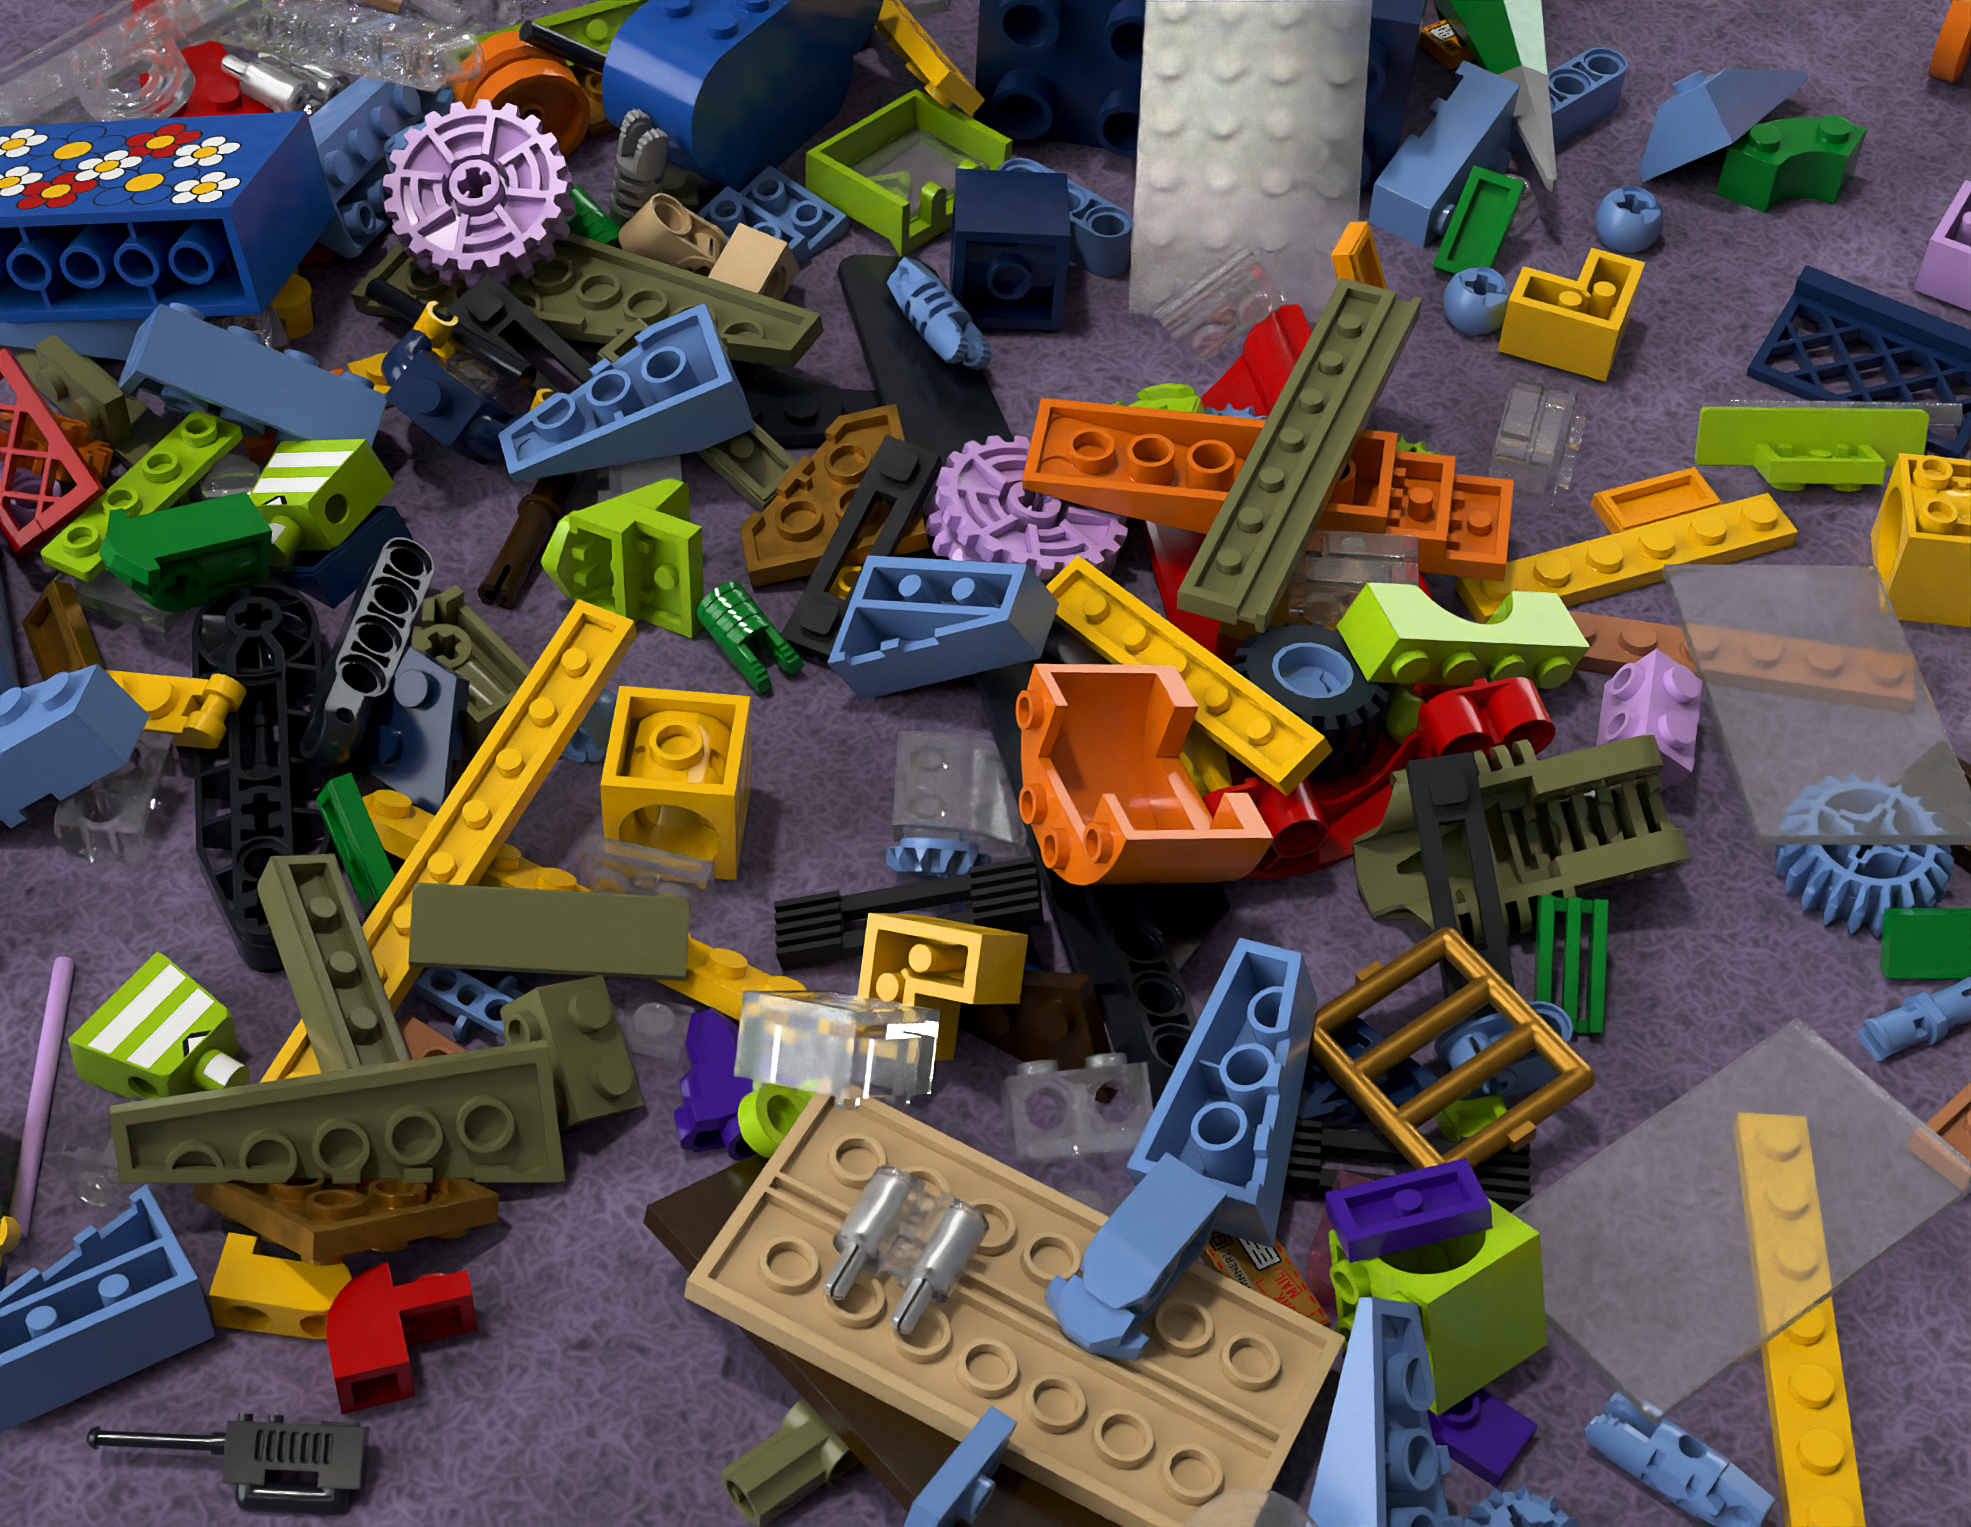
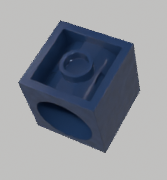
M955 168L949 257V290L953 293L955 299L961 303L963 309L969 313L976 327L1062 331L1071 237L1067 174Z

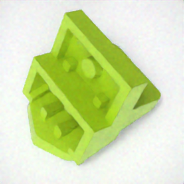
M674 478L664 479L578 511L573 510L559 521L542 556L541 564L565 597L574 600L575 603L579 599L634 620L635 624L639 619H643L656 626L689 638H693L704 627L695 615L697 607L704 599L702 526L691 523L688 483Z

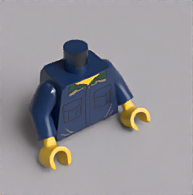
M428 302L415 323L413 330H410L385 355L382 361V376L391 387L384 398L450 450L482 465H485L489 460H501L504 458L498 434L526 413L515 415L436 352L432 351V348L443 347L459 320L456 315L450 322L437 318L434 315V311L439 302ZM547 388L538 390L529 412L551 397L553 391Z

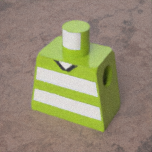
M366 439L281 441L249 494V497L272 529L270 565L284 566L295 551L333 550L339 547L395 485L394 481Z
M156 952L68 1039L78 1078L134 1101L196 1093L201 1089L209 1091L247 1085L250 1078L249 1067L232 1058L239 1051L233 1017L228 1009L159 952Z

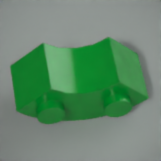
M1827 115L1822 118H1787L1754 125L1728 147L1716 194L1763 213H1766L1775 204L1791 199H1816L1834 204L1853 177L1867 129L1850 124L1847 119L1838 115Z

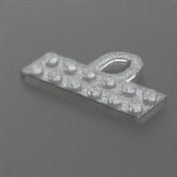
M125 0L0 69V127L59 124L69 118L73 110L82 105L93 122L168 118L183 106L195 87V76L180 51L188 46H197L207 42L214 36L216 30L236 19L242 20L252 17L261 10L263 4L270 0ZM141 73H149L150 78L148 82L139 90L127 94L119 91V87L130 78Z

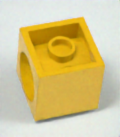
M1899 453L1871 531L1879 618L1971 627V460Z
M619 686L600 784L606 870L737 881L752 784L751 696Z

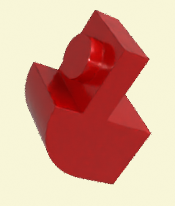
M386 1262L365 1270L343 1287L330 1307L326 1322V1339L341 1414L415 1397L407 1346L477 1330L473 1293L467 1270L451 1274L430 1273L417 1278L411 1283L393 1286L389 1263Z

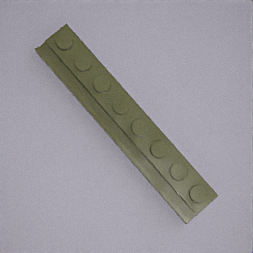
M1340 278L1178 589L1177 609L1236 626L1239 620L1255 624V631L1265 632L1420 317L1422 298L1413 296L1411 302L1396 299L1395 291Z

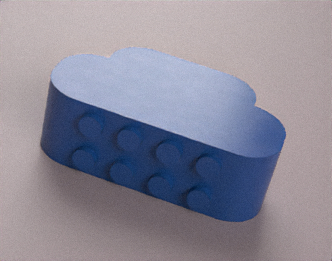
M649 0L626 19L608 50L602 76L603 108L606 118L613 126L621 129L624 116L628 114V111H632L633 108L635 110L640 109L650 117L652 121L651 126L654 130L659 128L660 131L663 130L668 136L667 160L725 188L729 186L740 193L769 165L776 169L836 117L850 86L853 56L862 48L871 35L879 18L884 0Z

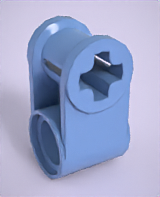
M1544 1001L1529 1002L1528 1004L1570 1045L1573 1026L1567 1013L1553 1003ZM1500 1013L1481 1018H1467L1436 1038L1434 1050L1438 1058L1445 1063H1449L1451 1069L1454 1070L1514 1028ZM1533 1049L1468 1093L1460 1101L1500 1094L1502 1099L1509 1095L1541 1088L1558 1077L1559 1074Z

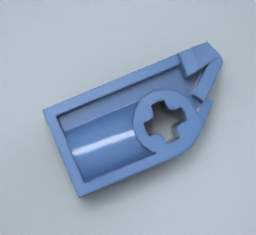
M1166 1152L1105 1222L1086 1249L1080 1265V1270L1083 1271V1278L1074 1273L1070 1280L1066 1281L1059 1275H1056L1048 1285L1044 1299L1065 1336L1089 1353L1137 1361L1145 1351L1149 1337L1138 1329L1207 1247L1228 1192Z

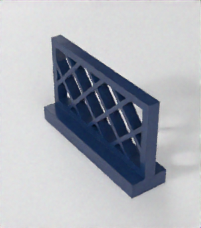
M1806 265L1797 279L1793 295L1750 363L1746 375L1825 408H1876L1873 401L1897 396L1903 409H1918L1911 393L1935 387L1943 404L1924 408L1923 410L1929 414V422L1951 418L1958 435L1953 442L1931 433L1928 428L1925 449L1947 458L1960 459L1971 440V398L1957 401L1948 384L1963 382L1971 386V330ZM1796 316L1819 324L1823 332L1799 337L1792 322ZM1856 339L1871 345L1875 353L1851 358L1843 342ZM1830 345L1838 361L1813 367L1806 350ZM1793 354L1801 370L1784 373L1767 366L1770 358ZM1908 360L1923 366L1927 374L1903 379L1895 363ZM1882 366L1890 383L1866 388L1858 371ZM1845 375L1853 391L1835 394L1825 390L1820 380ZM1970 413L1966 419L1964 414Z

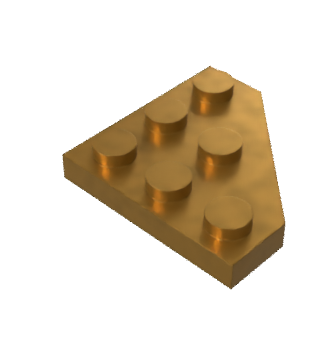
M896 404L838 416L825 431L826 441L811 458L803 456L775 487L777 496L761 514L753 512L741 525L740 533L752 588L813 574L885 435L905 441ZM883 499L882 502H875L842 568L865 562L893 506L887 505L886 500ZM921 509L918 515L914 514L893 556L930 549Z
M403 1178L360 1179V1183H333L332 1179H288L287 1183H248L243 1180H231L226 1183H194L195 1200L222 1213L224 1220L241 1223L260 1233L262 1240L281 1244L300 1254L302 1261L312 1265L326 1266L339 1264L346 1260V1254L368 1249L379 1252L400 1251L408 1247V1241L428 1236L442 1239L460 1238L468 1234V1228L498 1222L499 1194L466 1178H433V1183L426 1184L404 1183Z

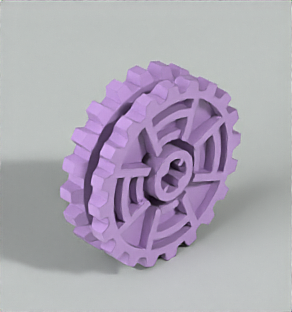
M479 99L474 109H466L462 101L450 105V114L441 117L433 111L424 116L427 126L421 131L410 127L403 135L408 145L404 150L393 149L389 161L395 168V172L384 175L383 178L385 191L392 195L391 198L384 201L385 212L392 219V228L401 241L400 243L408 257L415 256L418 258L417 265L419 269L427 275L436 270L440 271L439 278L442 284L451 287L461 279L466 280V284L470 289L487 273H490L504 287L509 286L510 276L518 273L524 279L534 275L533 264L537 260L541 259L550 262L555 257L556 252L552 246L555 240L567 239L570 228L564 221V217L575 215L576 209L574 198L569 196V191L575 189L571 173L568 172L566 160L559 151L560 147L552 133L543 135L541 133L543 129L542 123L533 114L523 120L520 118V111L517 106L507 103L501 110H495L491 100ZM482 192L483 196L477 198V194Z
M998 435L988 436L985 445L982 446L972 440L964 444L962 453L953 451L948 456L945 467L941 468L937 479L936 493L931 497L926 512L929 515L925 525L926 534L935 537L932 549L936 556H946L950 560L1027 564L1045 586L1077 555L1107 577L1112 574L1117 555L1127 536L1128 528L1124 525L1128 516L1022 489V478L1030 448V442L1027 437L1015 436L1013 442H1005Z

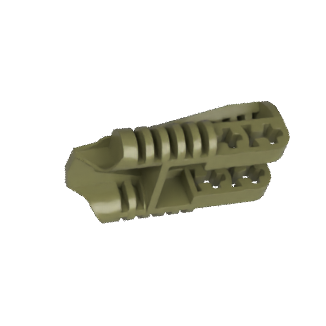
M1655 735L1631 737L1538 761L1530 742L1524 739L1513 742V761L1505 745L1491 747L1489 752L1491 769L1482 750L1474 752L1506 938L1509 937L1508 915L1517 934L1532 931L1531 910L1537 922L1538 897L1541 895L1555 896V898H1577V893L1685 867L1692 861L1683 828H1674L1673 823L1668 822L1659 789L1662 785L1658 774L1664 768ZM1406 769L1390 772L1392 794L1380 826L1351 841L1355 879L1373 919L1407 920L1419 927L1429 926L1433 934L1435 933L1419 835L1415 826ZM1456 822L1452 825H1439L1458 932L1462 935L1460 924L1462 922L1470 944L1472 946L1483 944L1484 938L1464 824ZM1558 913L1560 919L1565 923L1566 913Z

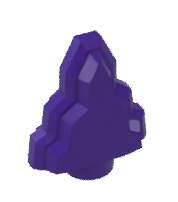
M710 1008L692 1013L685 1042V1052L691 1068L680 1080L683 1104L674 1111V1122L680 1147L686 1150L691 1149L694 1152L726 1147L729 1157L738 1161L744 1160L757 1153L746 1143L740 1132L738 1107L743 1097L769 1082H782L795 1091L803 1082L799 1076L783 1074L771 1054L750 1049L741 1028L720 1011Z

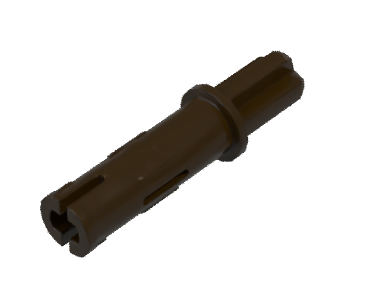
M572 472L539 478L532 493L522 497L517 506L519 517L485 580L481 582L477 590L482 602L492 605L500 590V595L502 596L498 602V607L513 608L517 601L516 597L550 533L554 532L557 524L564 517L562 510L578 482L577 474Z

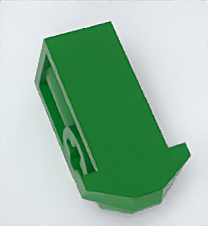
M246 491L128 518L122 508L110 511L108 528L100 547L99 555L111 573L153 607L166 612H177L203 606L209 599L231 587L253 582L267 583L272 529Z

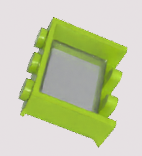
M916 88L806 152L805 188L842 213L890 239L899 256L904 257L952 227L955 168L998 170L1002 163L1011 159L1013 140L952 107L949 109L944 108L933 97Z

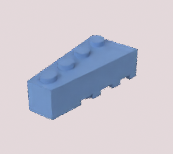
M171 303L169 307L160 304L138 328L117 386L126 398L136 401L139 390L160 396V399L165 403L164 410L187 417L195 410H200V413L206 414L209 412L218 415L219 418L239 425L245 437H263L265 431L275 434L273 443L276 446L281 441L366 439L372 447L387 400L384 398L385 394L373 390L375 384L369 379L349 372H342L338 376L318 368L319 361L306 353L292 349H286L284 353L262 345V338L252 331L236 326H229L227 330L205 322V315L199 310L180 303Z
M1239 937L1126 1166L1136 1187L1161 1157L1168 1152L1228 1192L1214 1231L1271 1248L1274 1246L1318 1001L1302 953Z

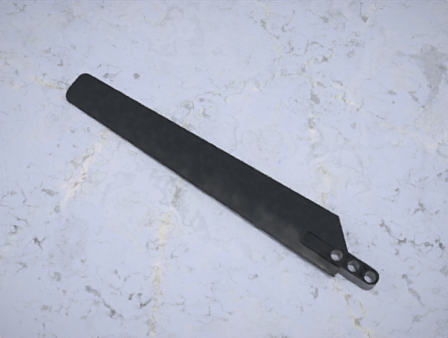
M858 254L844 258L839 264L837 276L881 406L897 405L905 442L940 454L943 467H945L947 458L953 451L962 453L964 444L972 440L983 446L988 436L998 435L1005 442H1013L1014 438L982 369L966 368L962 361L950 364L942 360V357L928 346L925 339L918 333V330L913 327L910 320L903 314L887 285V281L904 257ZM919 261L939 278L938 274L932 267H930L928 264L922 261ZM938 476L921 507L924 525H926L929 517L926 512L931 497L935 495L937 490ZM927 535L933 559L950 560L946 556H936L932 549L935 537ZM1053 620L1040 658L973 674L1018 810L1023 779L1021 766L1022 729L1018 726L1016 720V701L1020 692L1028 688L1034 664L1113 665L1055 620ZM1023 822L1074 974L1092 976L1098 1003L1128 1090L1139 1105L1153 1112L1198 1022L1180 974L1231 909L1220 882L1128 885H1075L1061 878L1053 869H1049L1044 865L1041 849L1035 838L1032 826Z

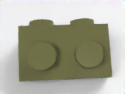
M603 975L537 987L501 1007L500 1014L504 1024V1035L507 1045L544 1039L547 1041L559 1133L577 1125L619 1116L644 1106Z

